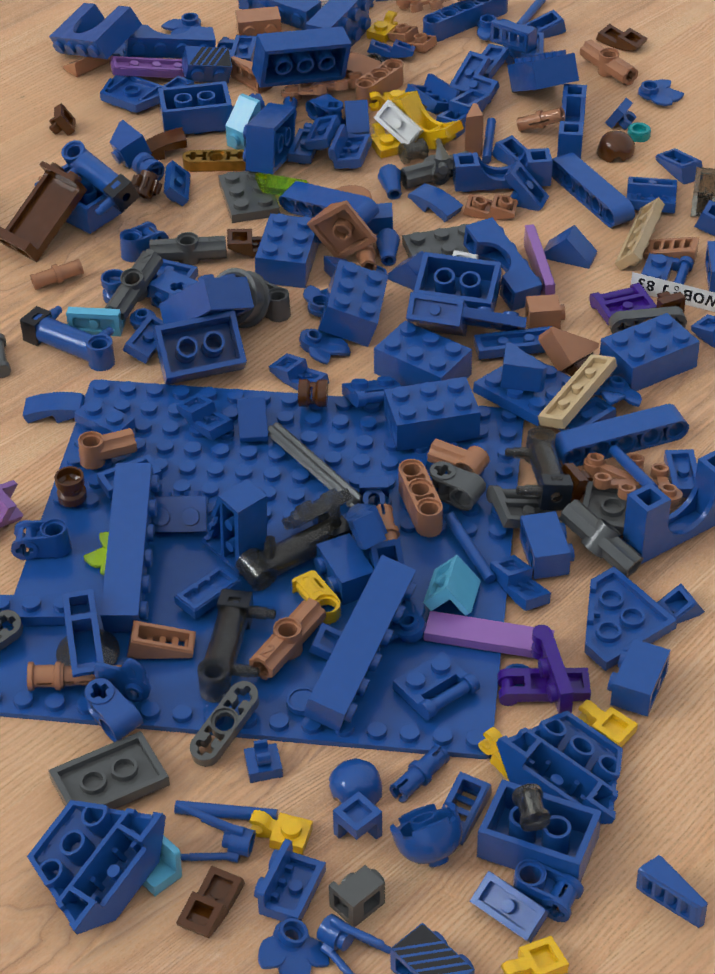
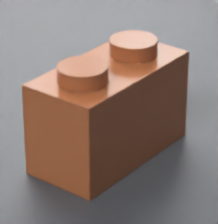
M278 6L235 10L238 35L257 36V34L282 32Z

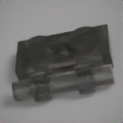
M336 488L331 489L320 495V498L313 501V504L311 500H308L296 506L295 510L290 513V516L282 519V524L286 530L300 528L318 518V516L345 505L353 498L348 488L337 492Z

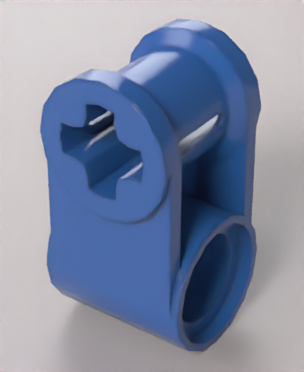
M326 93L306 102V111L312 120L315 121L318 117L338 115L339 126L345 124V120L342 118L343 102L335 99L330 94Z
M149 221L131 229H126L120 233L121 258L127 262H136L142 251L150 249V240L169 239L164 231H158L156 225Z
M60 518L34 521L23 520L14 527L16 540L11 545V552L18 559L61 558L71 552L72 545L67 524Z
M97 678L86 685L85 698L88 701V712L113 742L121 740L143 724V718L137 708L109 680Z
M525 859L516 865L512 886L549 910L550 913L547 917L557 922L568 921L572 914L570 908L575 899H579L584 892L581 882L572 875L561 873L534 859Z

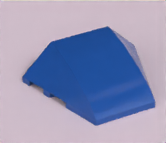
M564 711L542 720L534 728L528 729L525 727L520 729L518 734L508 738L505 735L498 739L496 744L510 782L602 811L601 824L613 823L616 815L614 802L618 797L616 785L621 771L623 748L569 711Z
M70 800L27 855L77 935L115 921L160 861L166 816L163 813L153 812L151 815L138 813L135 809L130 808L124 811L111 809L103 804Z

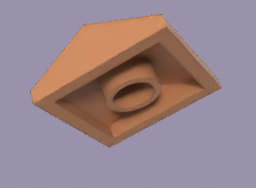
M347 200L330 204L307 223L333 257L343 259L377 241V237Z

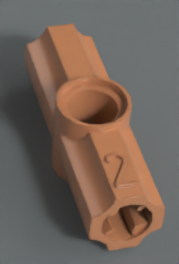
M591 39L585 41L584 45L580 48V56L598 67V74L600 76L613 77L626 86L633 84L634 80L638 77V70L619 58L620 53L617 49L604 48Z
M311 598L307 601L303 600L289 617L281 618L275 622L273 634L249 659L250 668L255 671L258 677L265 680L269 677L273 678L288 660L295 659L301 655L303 643L326 618V611L320 606L319 602Z

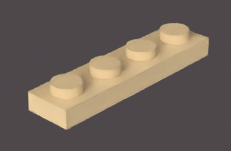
M659 197L639 209L615 262L620 270L628 266L634 267L643 259V252L649 245L648 241L655 232V225L661 218V212L665 205Z
M591 354L538 415L539 424L555 429H565L616 369V358Z

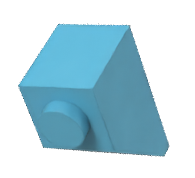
M243 93L239 95L225 125L227 146L243 150L246 148V139L243 138L244 126L260 112V100Z

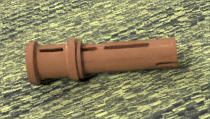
M56 661L55 665H35L34 662H28L27 665L28 691H34L35 687H55L56 690H61L65 686H86L90 681L96 679L95 674L73 677L71 666H65V663L61 661Z

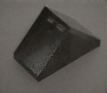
M696 167L691 217H700L709 200L715 202V169Z

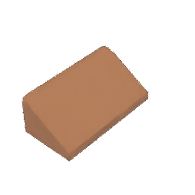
M111 56L108 59L82 57L64 65L63 69L75 77H79L109 63Z
M473 103L466 116L465 151L469 153L477 152L479 156H482L484 115L478 104Z

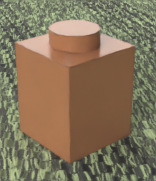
M557 294L526 296L525 317H527V328L552 326L561 329V320H565L564 304L560 305Z

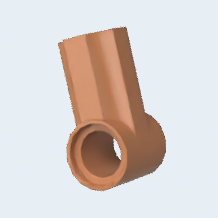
M131 428L104 435L99 432L88 431L82 433L78 438L80 465L86 469L101 468L105 464L106 459L137 451V443Z
M437 438L431 443L427 454V461L431 463L439 461L449 462L453 466L478 475L484 471L490 462L487 452L479 446H470L466 450Z

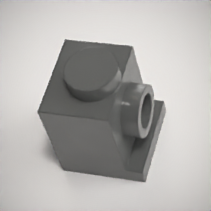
M364 865L357 872L348 874L340 885L333 881L329 884L330 907L351 926L356 927L385 904V881L382 875L377 870L369 869Z

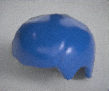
M357 758L344 761L330 774L329 788L334 799L338 798L341 803L358 791L374 805L382 797V782L379 772L368 761Z

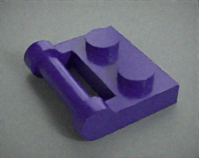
M640 283L631 284L630 288L603 294L596 292L589 296L591 307L597 309L608 326L609 318L618 311L657 308V305Z

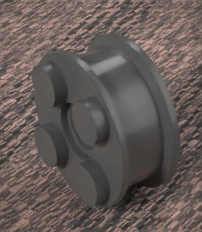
M230 268L221 272L216 278L226 274H235L236 277H247L254 308L236 317L239 328H251L257 325L265 317L271 301V294L265 279L256 272L245 271L240 268Z

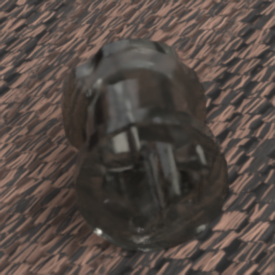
M419 138L416 142L410 144L400 143L398 146L399 157L403 164H408L411 160L417 158L425 159L428 157V145L423 138Z
M534 783L521 785L512 793L513 803L518 806L521 814L520 826L524 831L528 832L547 827L550 824L551 818L549 811L544 808L542 802L544 796L542 787Z

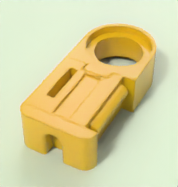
M311 570L292 579L293 593L298 592L305 601L311 598L318 601L320 606L331 605L335 608L330 612H326V618L323 623L331 624L340 618V599L316 571Z

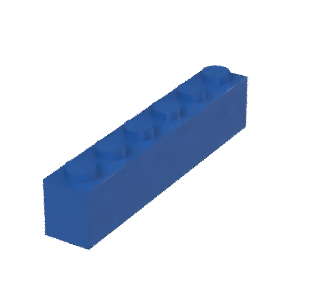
M116 463L100 614L104 632H131L134 620L142 622L143 620H148L149 606L148 601L144 600L145 593H150L151 577L147 575V567L153 566V551L149 549V542L155 541V525L151 524V518L157 516V500L153 499L154 492H159V475H154L152 463Z
M381 555L308 698L303 716L338 732L344 721L349 723L352 721L358 707L354 700L357 695L360 697L364 696L371 680L366 678L369 670L375 673L382 658V654L378 653L381 646L388 647L394 630L390 629L392 623L399 624L406 608L401 604L404 599L410 601L417 584L412 582L416 572L415 569Z

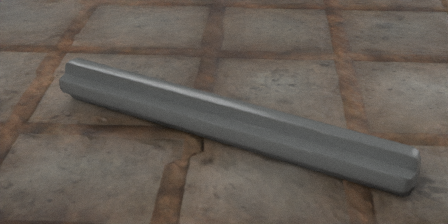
M277 422L268 427V436L351 508L357 503L363 504V495L285 427Z

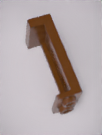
M44 161L39 164L45 171L44 175L6 229L0 227V242L35 262L40 259L87 191L81 183L82 179L80 176L72 171H69V173L64 172V169L54 162L51 165Z

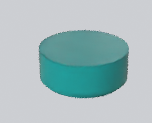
M636 122L628 126L627 134L634 142H645L650 139L651 128L645 123Z

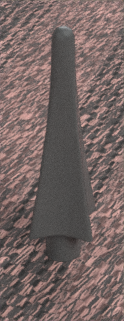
M438 138L436 139L434 174L439 172L441 175H445L446 173H451L449 169L451 158L447 154L441 139Z

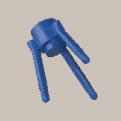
M180 802L176 804L177 809L201 819L202 823L224 831L222 847L227 848V852L181 854V861L227 860L238 863L240 855L245 857L251 855L256 830L231 824Z
M334 914L328 915L318 928L316 937L323 942L320 951L329 956L343 974L354 973L336 951L339 949L346 951L351 946L354 938L390 954L391 947L386 945L383 940L351 926Z

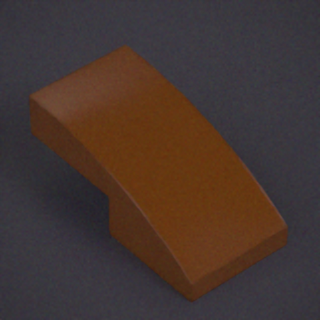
M611 24L598 32L596 40L605 45L625 51H636L648 39L631 28L623 32Z
M182 127L162 132L146 140L152 152L151 155L156 160L165 159L164 151L187 148V139Z
M227 229L228 249L250 257L256 256L262 236L252 237V229Z
M211 866L198 892L192 891L176 924L206 938H210L238 898L245 885L243 878Z

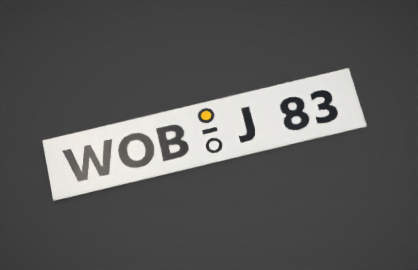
M632 272L631 284L640 283L649 296L657 297L658 293L668 291L670 294L681 292L686 297L685 305L715 312V292Z

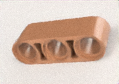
M395 58L385 60L358 78L355 82L356 100L368 99L369 107V103L377 101L371 100L369 93L379 92L383 96V92H391L400 88L404 83L403 61Z
M416 459L404 460L398 467L399 493L418 534L424 537H435L441 533L443 527L442 502L425 465Z

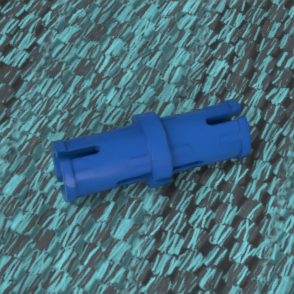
M436 744L419 761H412L408 765V771L389 787L394 798L396 799L402 793L398 801L406 802L420 786L428 785L432 780V775L449 762L450 756L448 752L443 748L437 753L441 746Z

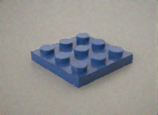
M539 361L547 367L544 390L542 392L500 387L502 366L475 381L473 392L539 427L538 415L571 377L555 367Z

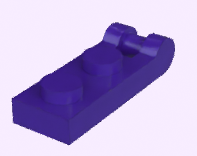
M537 625L532 631L531 655L538 660L541 678L547 679L546 689L549 702L555 703L558 714L564 711L572 713L574 692L552 630L546 625Z
M507 668L498 672L497 680L498 685L501 687L498 694L499 702L502 705L512 706L517 702H549L546 689L548 682L546 678H541L538 668ZM565 668L574 692L573 701L590 700L591 689L588 668Z

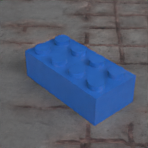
M329 0L305 24L306 30L343 26L352 43V47L371 26V19L369 18L371 0Z
M343 26L257 34L252 72L260 88L345 79L352 43Z

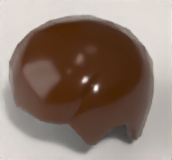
M609 131L600 139L597 154L601 159L609 163L613 162L615 158H621L622 162H624L627 158L633 156L635 143L624 132Z

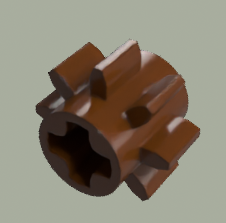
M142 170L141 174H134L132 184L139 196L145 199H151L152 195H159L163 185L159 183V176L147 170Z

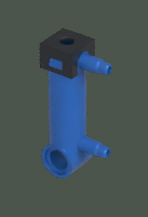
M70 141L63 147L61 153L70 168L69 171L83 177L107 197L95 210L98 216L106 213L113 206L123 213L140 197L129 179L122 174L118 175L90 153L81 141Z
M36 306L20 319L23 341L37 347L41 343L52 346L87 361L90 368L95 371H106L115 365L113 341L111 335L114 333L112 327H107L95 335L56 320L59 314L62 313L60 306H56L49 311Z

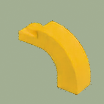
M417 90L402 93L391 100L424 130L414 142L423 148L436 149V139L440 138L444 145L456 138V133L464 129L461 120L443 123L433 119L425 110Z

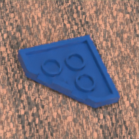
M614 566L591 579L584 652L603 670L607 671L618 664L622 650H628L633 639L651 644L676 629L677 619Z

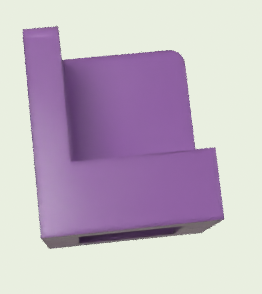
M14 480L0 484V528L20 521L23 517V513L10 499L18 485Z

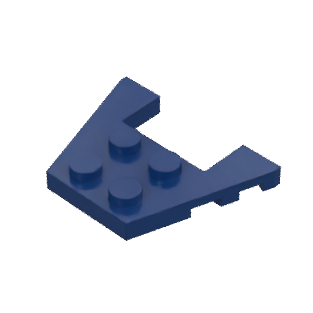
M115 75L108 80L101 90L100 98L101 101L138 113L160 104L158 88L194 85V81L176 76L162 86L136 76Z

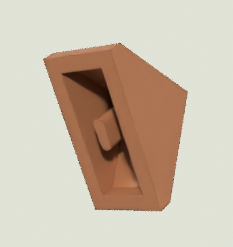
M550 327L540 334L538 339L551 362L559 371L564 370L599 348L598 342L555 327Z

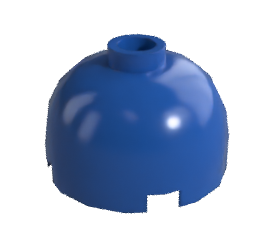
M444 802L446 809L437 810L435 804L414 809L398 818L400 826L396 827L394 824L390 826L395 844L406 859L418 864H429L430 867H437L448 862V856L454 853L459 846L463 833L460 816L454 803Z

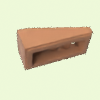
M235 56L231 57V77L259 94L272 88L259 87L252 72L253 62Z
M699 237L649 240V245L643 255L645 259L648 258L649 253L663 254L679 259L682 256H690L695 263Z
M134 620L127 657L134 659L192 658L196 631ZM185 641L184 646H179L178 642Z

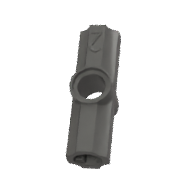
M435 154L425 158L422 163L403 167L400 170L403 187L408 189L431 182L436 185L445 184L450 177H453V154L449 155L451 158L449 162L451 173H446L445 175H441L439 172L434 174Z
M185 232L179 234L174 239L150 240L149 243L150 250L155 251L162 259L179 261V263L195 265L203 259L227 258L225 236L198 237L195 233Z
M150 249L142 251L132 268L126 269L121 274V284L105 308L120 309L121 319L126 320L136 303L147 297V287L162 266V257Z
M574 499L563 509L559 519L582 539V544L594 555L601 559L604 558L627 578L641 566L644 558L640 553L620 537L621 533L614 526L602 518L599 519L579 500Z

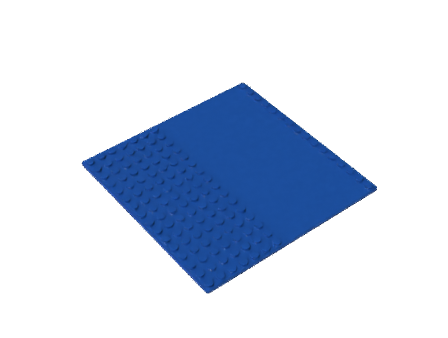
M103 379L90 382L84 404L93 398L134 417L136 427L132 431L137 443V451L106 459L105 464L101 468L86 469L80 465L78 438L82 433L94 430L77 422L75 423L59 469L74 466L83 471L87 499L77 507L61 505L57 497L58 489L54 482L41 520L60 518L66 522L72 545L71 552L61 558L26 560L14 595H51L93 588L105 664L122 665L128 659L127 653L131 632H104L100 616L104 575L100 574V568L90 566L83 557L85 554L102 548L99 533L109 532L112 499L107 497L99 485L97 473L115 467L116 463H126L150 454L162 471L163 479L159 480V491H171L172 496H184V491H202V496L209 498V504H207V526L214 519L212 512L218 495L246 479H249L255 486L261 487L268 497V559L240 576L202 542L203 537L209 533L208 529L207 532L155 533V541L149 542V549L153 551V566L147 567V575L151 577L150 593H145L144 601H148L149 615L148 620H143V622L196 631L192 658L134 659L145 668L146 676L151 686L148 698L141 701H130L143 718V724L136 729L197 734L229 689L237 682L248 681L254 684L258 690L259 705L238 733L237 738L267 739L271 741L426 754L437 744L441 746L437 753L444 748L449 756L474 759H489L491 755H487L480 750L478 743L485 739L483 733L494 727L498 692L497 674L500 671L501 653L424 641V636L413 643L404 642L401 638L391 640L387 648L381 646L379 653L382 654V658L375 673L369 670L366 678L371 680L364 696L360 697L357 695L354 700L358 707L350 723L344 721L339 732L303 715L292 713L286 705L287 694L292 689L300 686L314 688L328 661L308 652L320 625L303 643L301 655L295 659L288 660L273 678L269 677L265 680L258 677L255 671L250 668L249 659L273 634L275 622L281 618L289 617L304 600L298 592H292V579L308 571H316L314 565V558L317 557L316 544L322 542L317 536L318 516L336 508L346 519V513L350 507L270 436H268V441L240 443L237 398L265 396L267 430L275 422L280 423L358 492L359 476H389V495H385V504L391 505L393 509L394 523L400 532L398 539L400 538L404 563L416 570L412 582L416 583L417 586L411 599L415 598L423 603L434 569L458 555L481 581L472 612L467 616L504 622L507 593L497 579L490 584L485 583L444 518L448 513H455L489 567L490 562L511 556L513 528H503L493 503L487 501L486 492L490 485H499L502 489H517L524 419L502 407L478 406L481 412L480 438L452 442L450 444L466 450L470 446H479L487 452L490 462L479 475L486 483V490L469 511L460 510L441 501L443 505L442 531L435 537H424L416 531L399 493L398 467L404 460L416 459L425 465L430 476V467L434 463L427 461V454L431 446L397 451L384 416V402L366 404L365 407L356 408L345 396H328L327 407H318L316 404H310L308 407H299L298 393L109 381ZM199 393L213 400L216 411L231 418L235 429L211 441L186 421L177 410L176 404ZM372 496L369 498V504L380 505V499L377 496ZM381 507L382 514L384 515L385 509L384 507ZM328 520L323 522V527L328 525ZM369 548L366 550L361 549L369 561ZM221 565L241 580L242 588L239 591L253 592L254 616L250 629L219 626L217 605L195 620L175 604L174 596ZM319 575L327 584L325 577L323 575ZM234 599V600H232V602H233V603H240V600H239V599ZM358 600L344 605L341 603L340 618L336 622L327 625L343 632ZM451 600L433 610L465 616ZM423 603L425 607L423 618L425 623H427L430 609ZM331 605L321 606L326 612L335 609ZM231 618L230 622L242 623V619ZM66 625L23 626L22 635L0 651V717L99 725L88 712V701L85 698L86 686H65L61 690H56L55 687H35L34 691H28L27 688L28 662H34L35 665H55L56 661H61L65 663V666H71ZM3 626V628L9 631L14 628L13 626ZM179 641L178 645L184 646L185 641ZM444 651L467 673H472L477 677L480 689L472 694L466 693L437 711L436 716L427 721L393 690V680ZM457 683L451 685L450 687L431 697L430 700L438 696L439 694L443 693L444 691L448 690L449 688L453 687ZM248 692L244 696L238 695V706L243 700L250 701ZM237 706V707L235 708V711L238 713V715H241V714H239V710H238V706ZM228 716L221 717L216 722V728L221 731L229 730L234 725V720Z

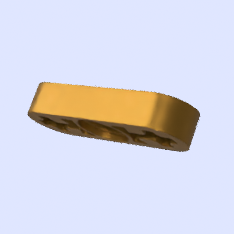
M189 150L182 155L183 168L190 172L245 171L246 162L243 161L244 150Z

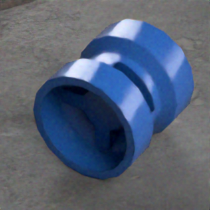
M147 152L139 153L132 162V169L136 174H141L142 170H147L159 176L158 181L164 175V165Z
M111 269L101 275V285L104 288L103 300L106 303L109 302L120 286V276L124 271Z

